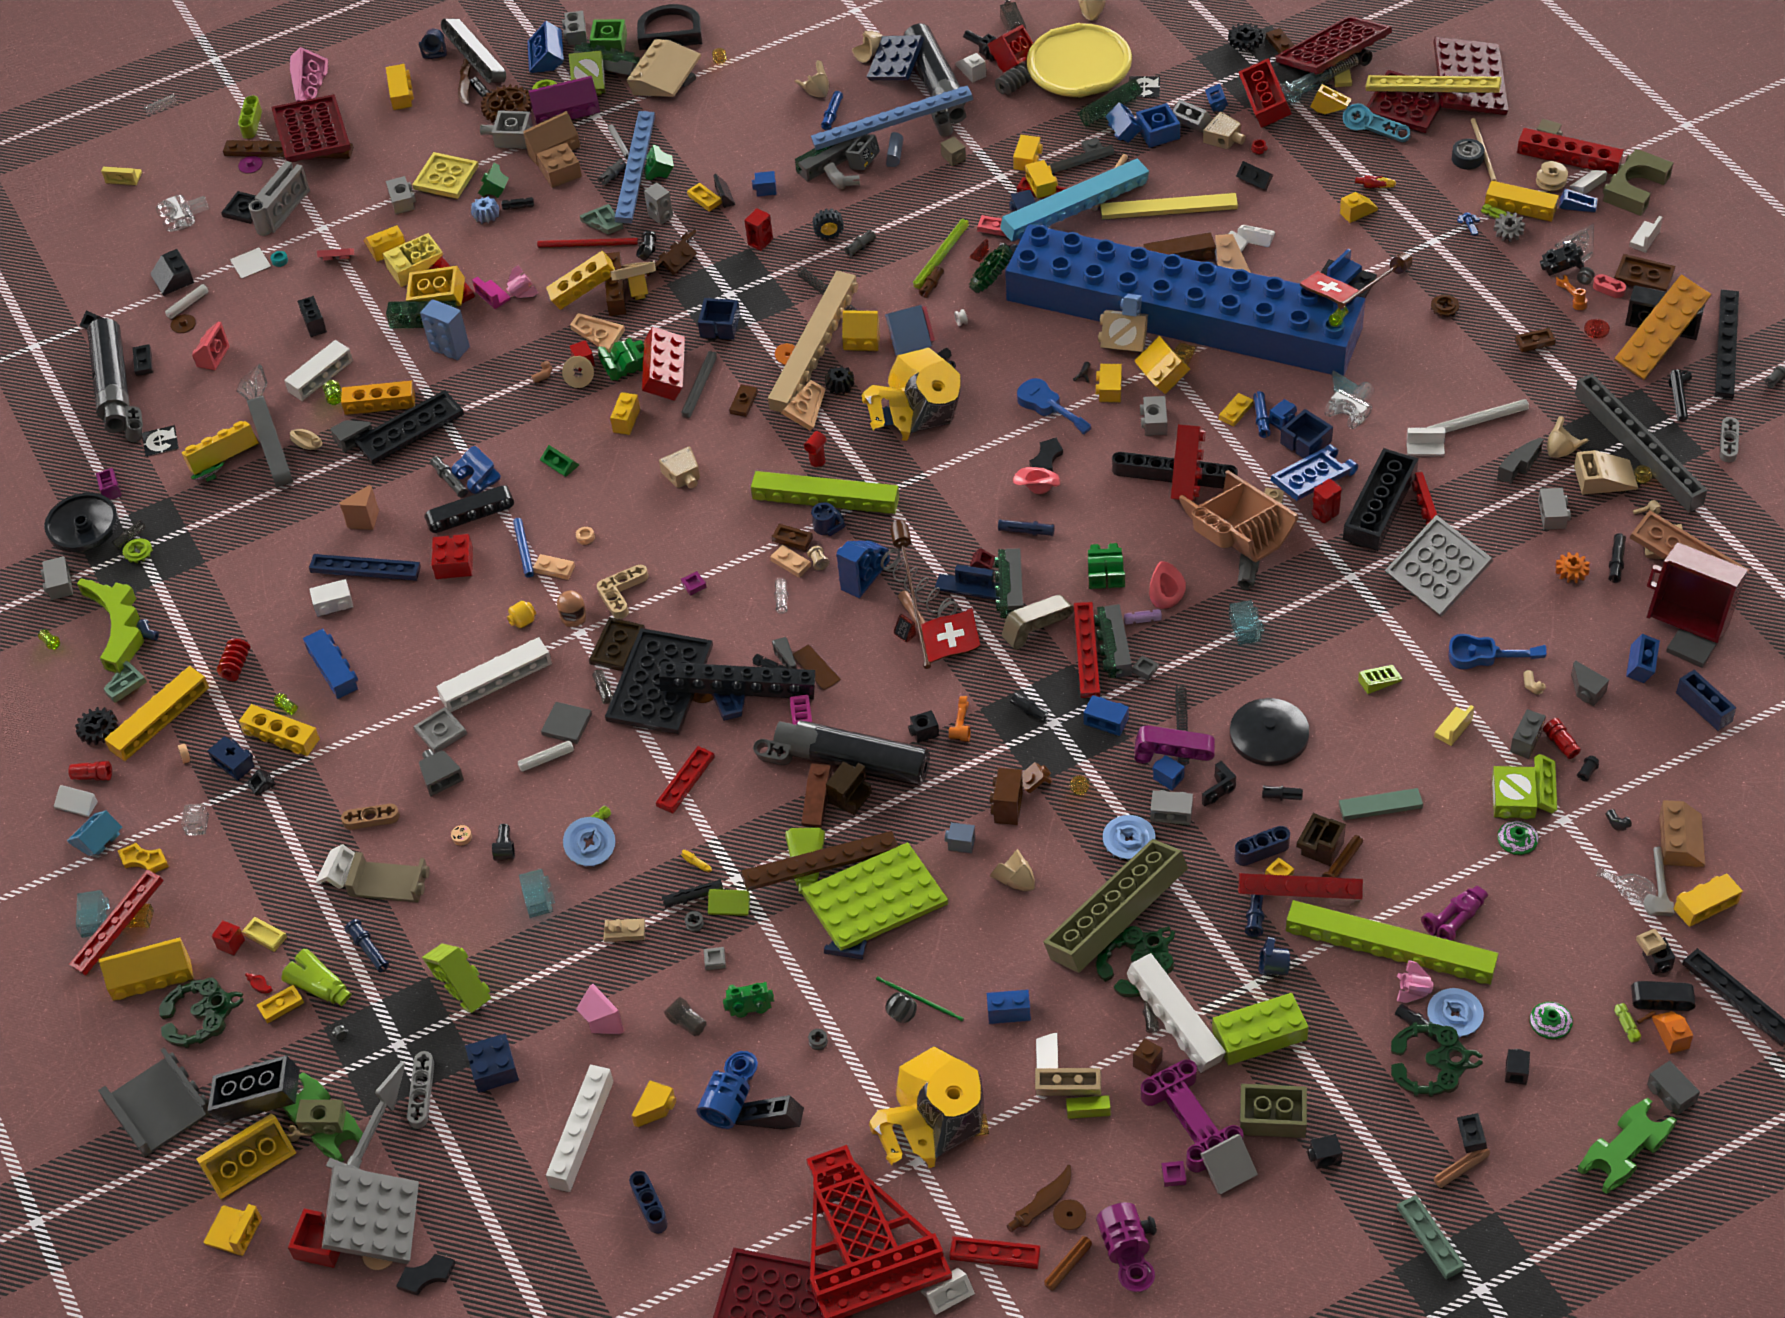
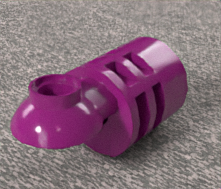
M1123 1202L1111 1205L1102 1210L1096 1218L1105 1247L1109 1251V1259L1120 1267L1118 1278L1122 1286L1132 1292H1142L1153 1284L1155 1271L1152 1265L1144 1258L1150 1246L1142 1228L1140 1217L1135 1205L1132 1203ZM1137 1275V1276H1140L1141 1278H1140V1279H1133L1132 1277Z

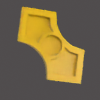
M137 843L118 850L125 869L141 867L156 873L169 867L160 848L145 850L139 847Z

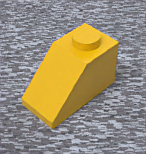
M1322 84L1310 107L1318 113L1328 114L1346 109L1351 98Z
M1357 192L1341 198L1340 214L1349 223L1378 211V207L1369 198Z
M645 274L628 278L631 297H635V300L645 298V295L648 294Z
M650 1080L631 1115L634 1126L640 1127L666 1117L669 1110H672L676 1103L673 1088Z

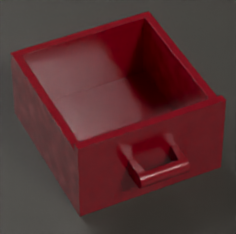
M1677 542L1664 560L1662 567L1658 565L1652 566L1647 587L1655 591L1646 618H1655L1718 643L1730 625L1748 569ZM1655 573L1660 574L1657 583L1653 582Z

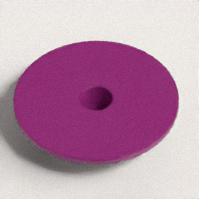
M249 156L239 162L238 168L243 173H253L262 167L263 162L259 157Z

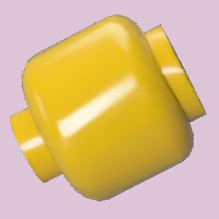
M520 601L508 609L509 616H507V619L511 626L515 625L521 629L534 621L536 611L530 602Z

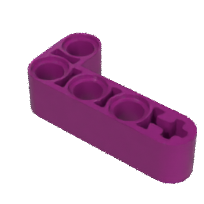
M1142 726L1135 739L1134 759L1138 763H1148L1152 760L1154 753L1209 761L1215 756V738L1202 733L1156 726Z

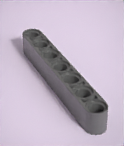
M457 18L442 19V32L488 83H504L506 80L505 69L461 20Z
M264 395L246 400L276 488L293 483Z

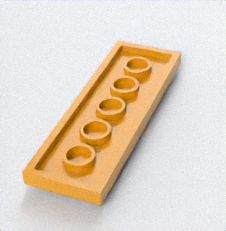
M1681 274L1617 354L1614 361L1642 380H1645L1711 297V293Z

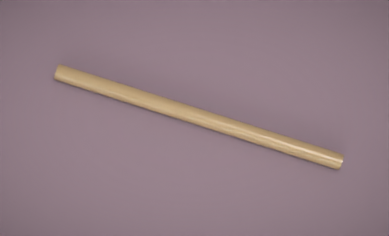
M1472 118L1471 123L1477 140L1485 148L1476 119ZM1485 148L1484 161L1491 181H1497Z

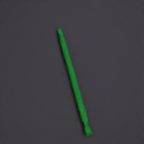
M879 976L876 978L877 981L883 982L960 1021L964 1020L963 1017L889 981H885Z

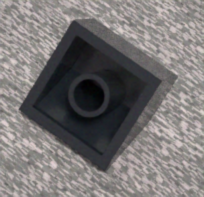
M178 249L161 255L150 273L163 296L194 283L190 269Z

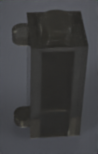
M1006 0L1004 4L1000 5V18L1007 32L1022 24L1026 29L1016 2L1011 3L1010 0Z

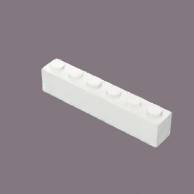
M538 637L436 686L439 697L445 707L450 712H453L552 664L550 654Z
M1150 953L1131 963L1127 971L1129 981L1137 987L1141 997L1149 1003L1153 1013L1161 1019L1168 1033L1172 1034L1176 1039L1180 1049L1185 1051L1190 1060L1196 1063L1200 1073L1220 1063L1226 1051L1154 956Z
M591 1064L589 1066L546 1173L550 1188L570 1192L613 1084L612 1074L608 1068Z

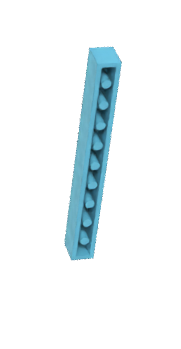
M1138 158L1003 216L1000 229L1012 242L1021 239L1028 224L1049 227L1072 215H1077L1081 211L1129 192L1138 186H1143L1147 183L1149 170Z

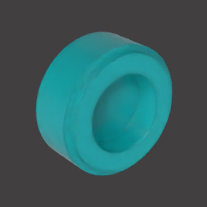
M276 251L270 257L272 265L276 267H281L288 263V257L284 251Z

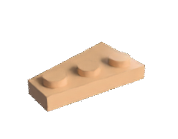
M1233 234L1215 235L1217 266L1235 270L1244 269L1251 273Z
M580 313L576 315L570 324L571 330L596 346L605 347L608 353H611L614 343L618 342L625 331L624 325Z
M810 380L781 414L811 431L815 426L825 388Z

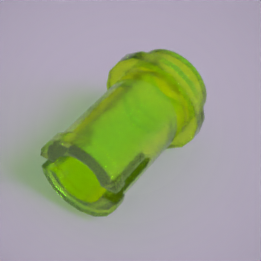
M1338 307L1329 316L1330 325L1337 327L1342 324L1343 318L1348 314L1347 307L1343 308L1342 311Z
M42 629L38 633V638L46 644L48 649L54 650L60 646L59 637L52 635L47 629L45 631Z
M278 693L273 699L275 706L281 707L287 714L293 715L297 711L298 706L290 701L286 694Z

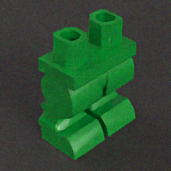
M628 338L626 341L616 342L612 347L611 353H608L605 347H598L599 360L611 381L619 380L620 377L626 376L627 373L643 370L644 344L642 340L633 342L631 338Z
M1110 543L1107 549H1101L1098 544L1090 545V549H1088L1089 589L1106 588L1105 571H1107L1108 588L1125 587L1122 548H1119L1117 543Z

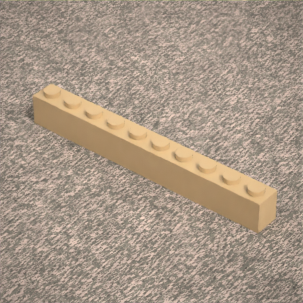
M841 271L835 272L768 397L771 410L782 412L803 389L806 382L810 381L813 369H816L820 356H823L827 343L829 344L831 341L832 333L837 330L840 318H843V310L846 309L847 305H850L853 294L858 290L856 275Z

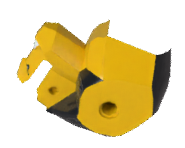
M925 348L897 356L888 376L890 387L872 385L862 393V401L868 406L872 421L870 425L873 431L875 428L884 426L885 420L881 400L885 398L889 400L893 423L900 430L903 437L902 441H907L909 435L913 432L951 423L960 396L961 375L933 350Z
M932 1047L899 1066L896 1096L901 1107L878 1110L869 1122L872 1134H878L887 1153L886 1159L891 1165L902 1159V1151L892 1129L893 1124H898L902 1126L913 1153L919 1155L927 1163L928 1168L935 1167L937 1157L981 1132L984 1110L981 1076L978 1070L960 1058L938 1047Z

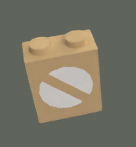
M1105 310L1104 314L1100 316V325H1103L1102 332H1099L1098 342H1101L1100 347L1143 352L1145 349L1148 314L1140 313L1135 317L1122 315V311Z

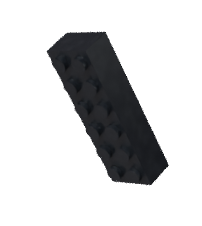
M1383 448L1344 524V541L1379 551L1415 478L1419 458Z

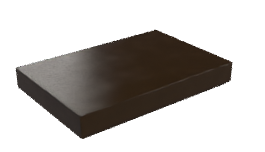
M609 617L589 658V664L623 671L640 628L645 629V626Z

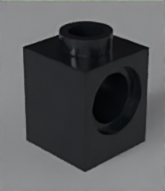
M932 710L910 717L911 725H908V730L911 737H915L917 743L939 736V726Z
M1665 937L1663 938L1667 944L1665 949L1649 956L1644 951L1642 953L1652 974L1666 973L1673 969L1675 956Z
M1508 1049L1505 1082L1527 1085L1530 1064L1529 1051Z
M1336 1134L1310 1140V1149H1307V1154L1310 1162H1314L1316 1169L1342 1163L1343 1152Z

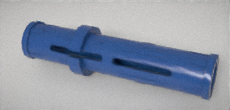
M840 91L833 93L828 109L824 112V119L821 123V127L824 130H830L833 121L837 117L836 113L843 98V94Z
M1258 391L1257 395L1256 393L1253 394L1257 416L1255 422L1259 429V436L1267 438V435L1269 437L1271 434L1269 428L1270 418L1267 415L1265 394Z

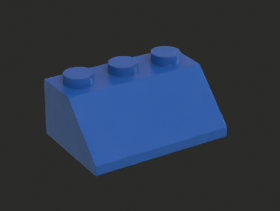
M545 21L527 41L529 72L531 73L553 71L564 61L562 31L555 25Z

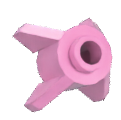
M517 265L512 269L506 290L512 297L514 295L517 298L534 297L539 292L534 286L530 288L532 285L530 279L525 273L520 275L523 271Z
M1408 961L1406 971L1409 973H1398L1397 975L1400 979V988L1404 990L1399 991L1397 1001L1403 1003L1426 997L1433 990L1431 977L1417 962Z

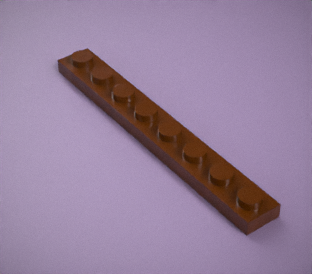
M227 140L223 149L224 156L284 157L280 141ZM350 143L351 150L314 158L350 159L354 148L353 143Z
M889 831L741 870L740 875L746 890L750 891L868 860L898 847L893 832Z

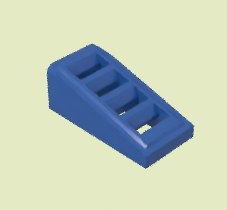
M1564 189L1560 197L1559 208L1595 212L1598 199Z

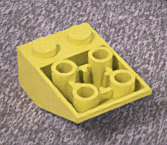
M429 233L383 253L386 267L400 287L408 285L410 272L428 270L443 255V252Z

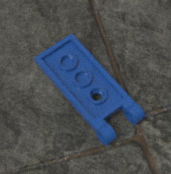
M1329 444L1316 453L1273 474L1270 481L1298 501L1313 493L1314 488L1327 479L1336 481L1346 475H1354L1359 465L1352 459H1348L1343 464L1338 462L1335 458L1339 450Z

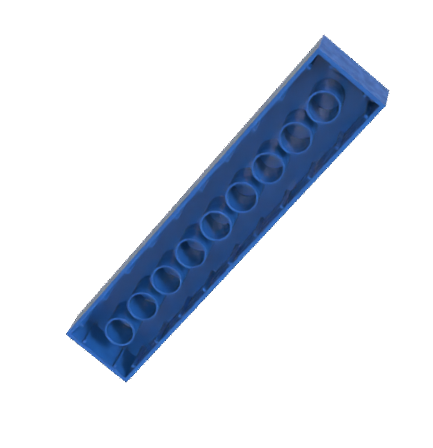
M1028 224L1005 270L1007 301L1100 322V316L1104 314L1105 310H1123L1120 308L1122 298L1127 294L1142 295L1141 314H1148L1147 333L1340 377L1345 375L1363 329L1365 298L1357 296L1348 302L1345 308L1340 309L1338 303L1301 287L1299 283L1285 281L1279 277H1267L1249 273L1244 269L1235 270L1217 266L1211 262L1194 261L1181 258L1176 254L1167 255L1149 251L1143 247L1126 246L1107 239L1099 240L1081 236L1076 232L1067 233L1049 229L1044 225Z

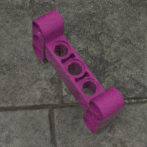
M1185 1059L1145 1079L1141 1083V1101L1148 1106L1156 1105L1164 1100L1167 1102L1195 1143L1187 1150L1186 1166L1190 1171L1198 1173L1207 1169L1200 1153L1237 1134L1241 1135L1243 1140V1130L1239 1126L1231 1125L1218 1131L1189 1089L1196 1082L1197 1066L1194 1061ZM1198 1157L1200 1160H1193L1192 1158Z

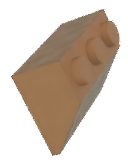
M567 111L523 131L528 156L537 166H539L537 153L566 142L571 150L581 147L578 133Z
M1663 800L1659 814L1663 865L1705 867L1702 814L1684 801Z

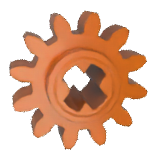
M1568 552L1567 557L1560 555V560H1556L1555 573L1560 574L1559 579L1567 578V583L1571 580L1578 583L1579 578L1584 581L1585 577L1589 575L1590 562H1585V556L1580 558L1578 553L1571 555Z

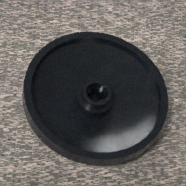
M79 493L63 499L50 510L45 519L44 529L48 540L54 547L66 552H83L96 548L106 542L115 532L119 517L115 505L109 498L97 493Z
M1275 698L1256 699L1240 707L1234 714L1230 724V740L1235 750L1252 763L1264 766L1283 765L1299 757L1305 750L1309 740V724L1304 714L1287 701Z

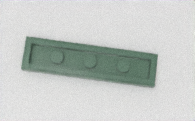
M1415 788L1339 800V807L1343 820L1421 809L1423 808V802L1419 789Z
M1417 1195L1397 1204L1398 1211L1445 1279L1465 1270L1466 1266Z

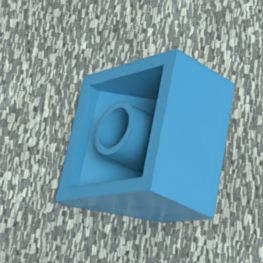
M107 810L93 814L67 842L88 856L99 855L105 850L106 847L104 845L109 840L112 842L119 836L120 833L118 831L122 826Z

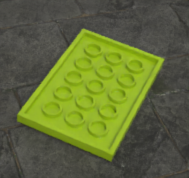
M908 842L802 888V895L840 951L846 948L849 949L862 943L863 940L874 938L948 905L947 897Z

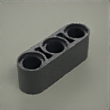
M1637 981L1631 985L1634 1008L1690 1011L1696 1007L1694 986L1690 983Z

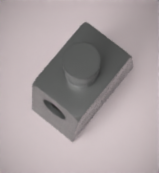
M428 749L423 752L422 757L424 759L419 762V766L430 796L464 780L460 767L445 751H439L434 754L433 750Z

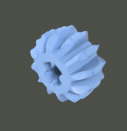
M489 196L486 198L481 197V199H475V202L472 203L471 214L476 222L480 221L481 224L488 222L489 224V221H495V218L499 217V205L494 198L490 199Z

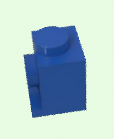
M1220 83L1205 89L1213 112H1221L1226 106H1229Z
M1286 399L1282 400L1270 409V423L1281 431V428L1295 417L1297 407Z

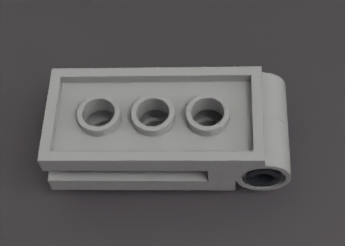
M286 161L257 194L255 200L249 204L251 217L258 235L265 236L271 232L275 233L310 191L303 166L297 164L293 169L292 163Z

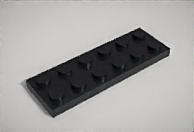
M443 390L354 439V442L374 465L464 415V411L448 392Z

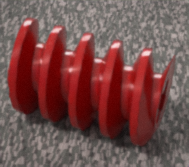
M235 638L227 641L224 653L216 669L223 679L228 681L239 679L241 669L244 666L243 663H245L248 651L251 648L250 644L242 639Z

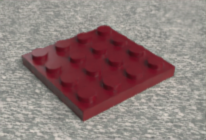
M1388 70L1385 76H1409ZM1375 91L1366 107L1373 114L1406 125L1409 129L1426 133L1441 108L1440 92Z

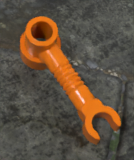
M1563 275V280L1556 277V285L1565 288L1573 295V308L1575 310L1586 309V291L1572 286L1566 275Z
M968 696L959 697L955 727L949 728V739L970 741V726H963L965 713L969 706Z

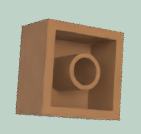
M567 142L536 154L539 169L551 188L582 177L579 161Z

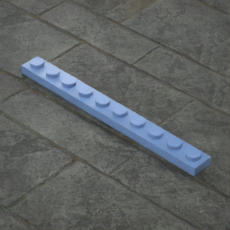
M968 85L959 87L958 89L912 102L893 110L881 112L862 120L812 135L811 139L815 149L819 150L971 101L973 96Z
M638 112L616 209L615 222L632 223L655 120V112Z

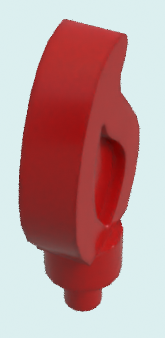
M252 973L245 974L255 991L266 994L273 990L271 986L267 985L264 976Z

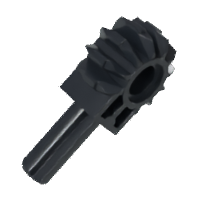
M966 30L963 37L979 46V53L983 54L986 60L996 61L990 53L987 44L997 38L990 34L981 37Z

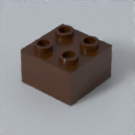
M998 767L997 775H993L992 786L994 791L990 793V813L994 815V823L1018 825L1023 797L1022 769Z

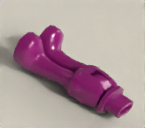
M1477 885L1473 889L1469 888L1457 897L1452 898L1451 903L1439 915L1436 916L1431 912L1424 914L1421 917V922L1432 936L1437 933V937L1453 941L1456 937L1455 932L1466 920L1471 919L1475 915L1479 907L1484 904L1488 893ZM1455 913L1458 914L1448 925L1445 924Z

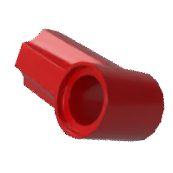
M815 431L804 444V449L808 452L809 461L813 467L823 466L826 462L824 445L827 439L825 435L818 431Z

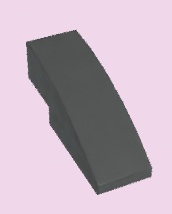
M1540 437L1513 451L1499 466L1497 479L1511 484L1518 473L1526 475L1542 452L1544 439Z

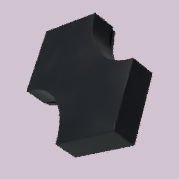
M1057 437L1040 442V452L1035 458L1029 460L1030 467L1045 468L1053 472L1052 463L1063 454V449Z
M434 1254L422 1266L405 1267L396 1287L398 1290L418 1296L422 1289L429 1284L435 1282L446 1283L456 1262L454 1259Z

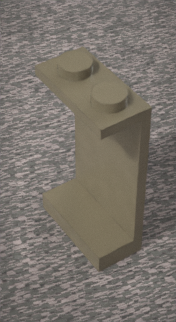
M355 852L345 887L348 895L352 897L419 903L420 896L425 891L424 882L429 877L430 868L427 866L425 858H420L418 866L366 862L362 852Z

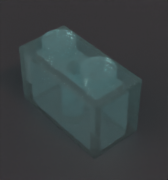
M1252 600L1229 604V619L1238 645L1261 641V633H1264L1263 623L1258 620V608L1253 606Z
M542 869L520 874L519 879L529 918L553 912L551 904H554L555 900L552 891L548 892L547 889L551 887L548 875L544 876Z
M102 890L77 893L76 928L81 938L93 936L108 917L106 912L109 909V899L104 896Z

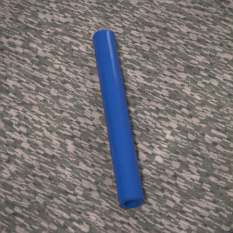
M515 518L513 524L525 577L531 578L534 576L523 522L521 518Z

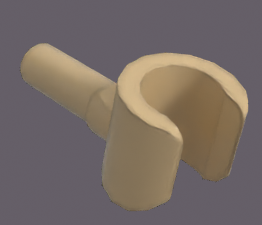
M1652 500L1647 506L1633 510V513L1635 515L1650 510L1658 514L1661 512V505L1656 500Z
M294 1125L288 1127L292 1134H286L291 1142L297 1141L300 1136L313 1135L300 1133Z

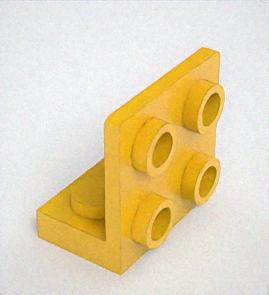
M248 1204L245 1211L223 1205L204 1240V1244L243 1256L262 1220L257 1207Z

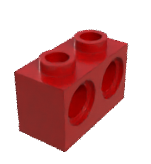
M756 208L744 220L748 245L762 251L773 240L770 214Z

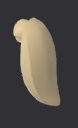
M295 429L290 432L291 441L303 449L317 450L322 446L321 439L311 431Z

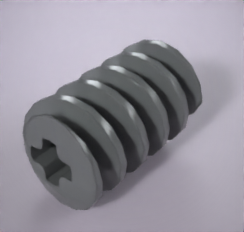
M1022 63L1016 65L995 80L996 89L1001 94L1005 93L1006 95L1015 92L1016 89L1030 82L1031 78L1028 69Z

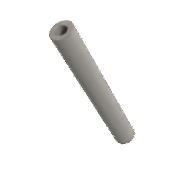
M610 124L608 126L609 132L625 159H628V149L615 127Z

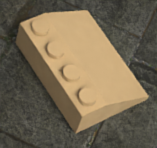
M654 40L627 79L632 94L638 96L674 97L700 59L701 54L669 40Z

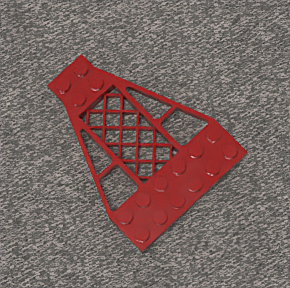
M847 1145L806 1159L807 1166L813 1177L814 1189L809 1279L811 1290L823 1318H844L952 1279V1272L946 1262L943 1249L936 1234L928 1231L865 1175L863 1169L854 1161ZM862 1191L859 1198L850 1195L851 1192ZM875 1195L901 1217L886 1221ZM841 1198L839 1205L829 1202L831 1199ZM846 1200L855 1203L853 1210L843 1207ZM860 1206L870 1208L867 1215L857 1212ZM828 1209L835 1211L832 1217ZM822 1213L833 1241L816 1247L818 1214ZM840 1213L849 1216L846 1222L837 1219ZM854 1218L863 1221L861 1227L851 1224ZM868 1223L878 1226L875 1233L865 1229ZM910 1224L923 1236L917 1240L897 1246L891 1230ZM836 1226L843 1228L840 1235ZM847 1230L857 1233L854 1240L844 1237ZM862 1235L871 1238L868 1245L859 1242ZM876 1240L886 1243L883 1250L873 1247ZM844 1244L850 1245L848 1252L846 1251ZM855 1248L865 1251L862 1258L852 1254ZM833 1250L839 1251L844 1266L815 1276L816 1256Z

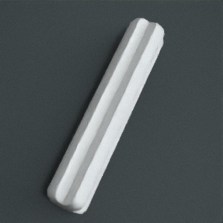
M201 284L165 311L166 316L169 319H173L207 294V287Z
M567 741L519 760V769L523 772L573 752V745L571 741Z

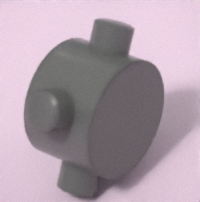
M339 1025L333 1029L331 1036H335L336 1040H342L349 1031L348 1029L345 1030L343 1025Z

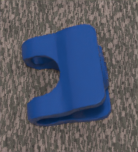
M476 446L469 448L451 468V472L458 479L473 475L467 482V488L473 494L482 492L501 478L499 472L493 468L494 463Z

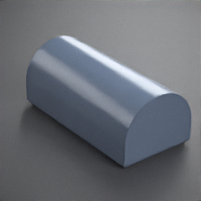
M891 133L887 152V167H896L900 163L904 141L900 133Z

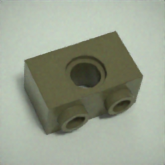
M300 1100L296 1124L300 1133L308 1135L314 1133L329 1135L343 1133L346 1108L342 1100Z

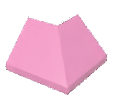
M594 984L590 985L576 1010L589 1022L591 1033L622 1034L624 1030L618 1009Z

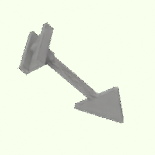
M401 1061L375 1091V1094L380 1099V1103L375 1108L347 1164L329 1158L326 1164L327 1167L332 1169L334 1165L361 1170L359 1169L362 1162L361 1159L385 1112V1107L388 1110H394L406 1063Z

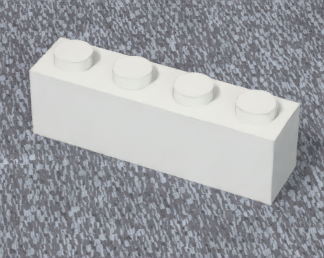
M337 340L333 341L284 380L288 392L301 401L306 399L353 361L350 349Z

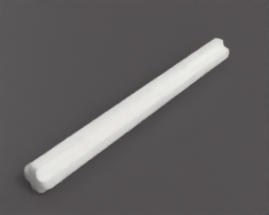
M1526 399L1428 426L1427 428H1445V433L1527 410L1529 409V403Z

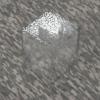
M186 804L184 806L181 825L186 835L206 834L209 814L204 804Z

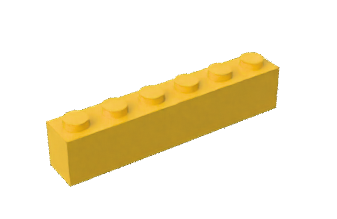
M191 666L187 667L104 739L109 750L125 762L209 689L205 676Z

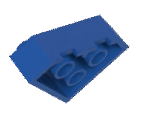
M847 541L836 553L841 590L860 599L882 572L881 559L889 549L872 541ZM889 555L883 562L884 567L890 562Z

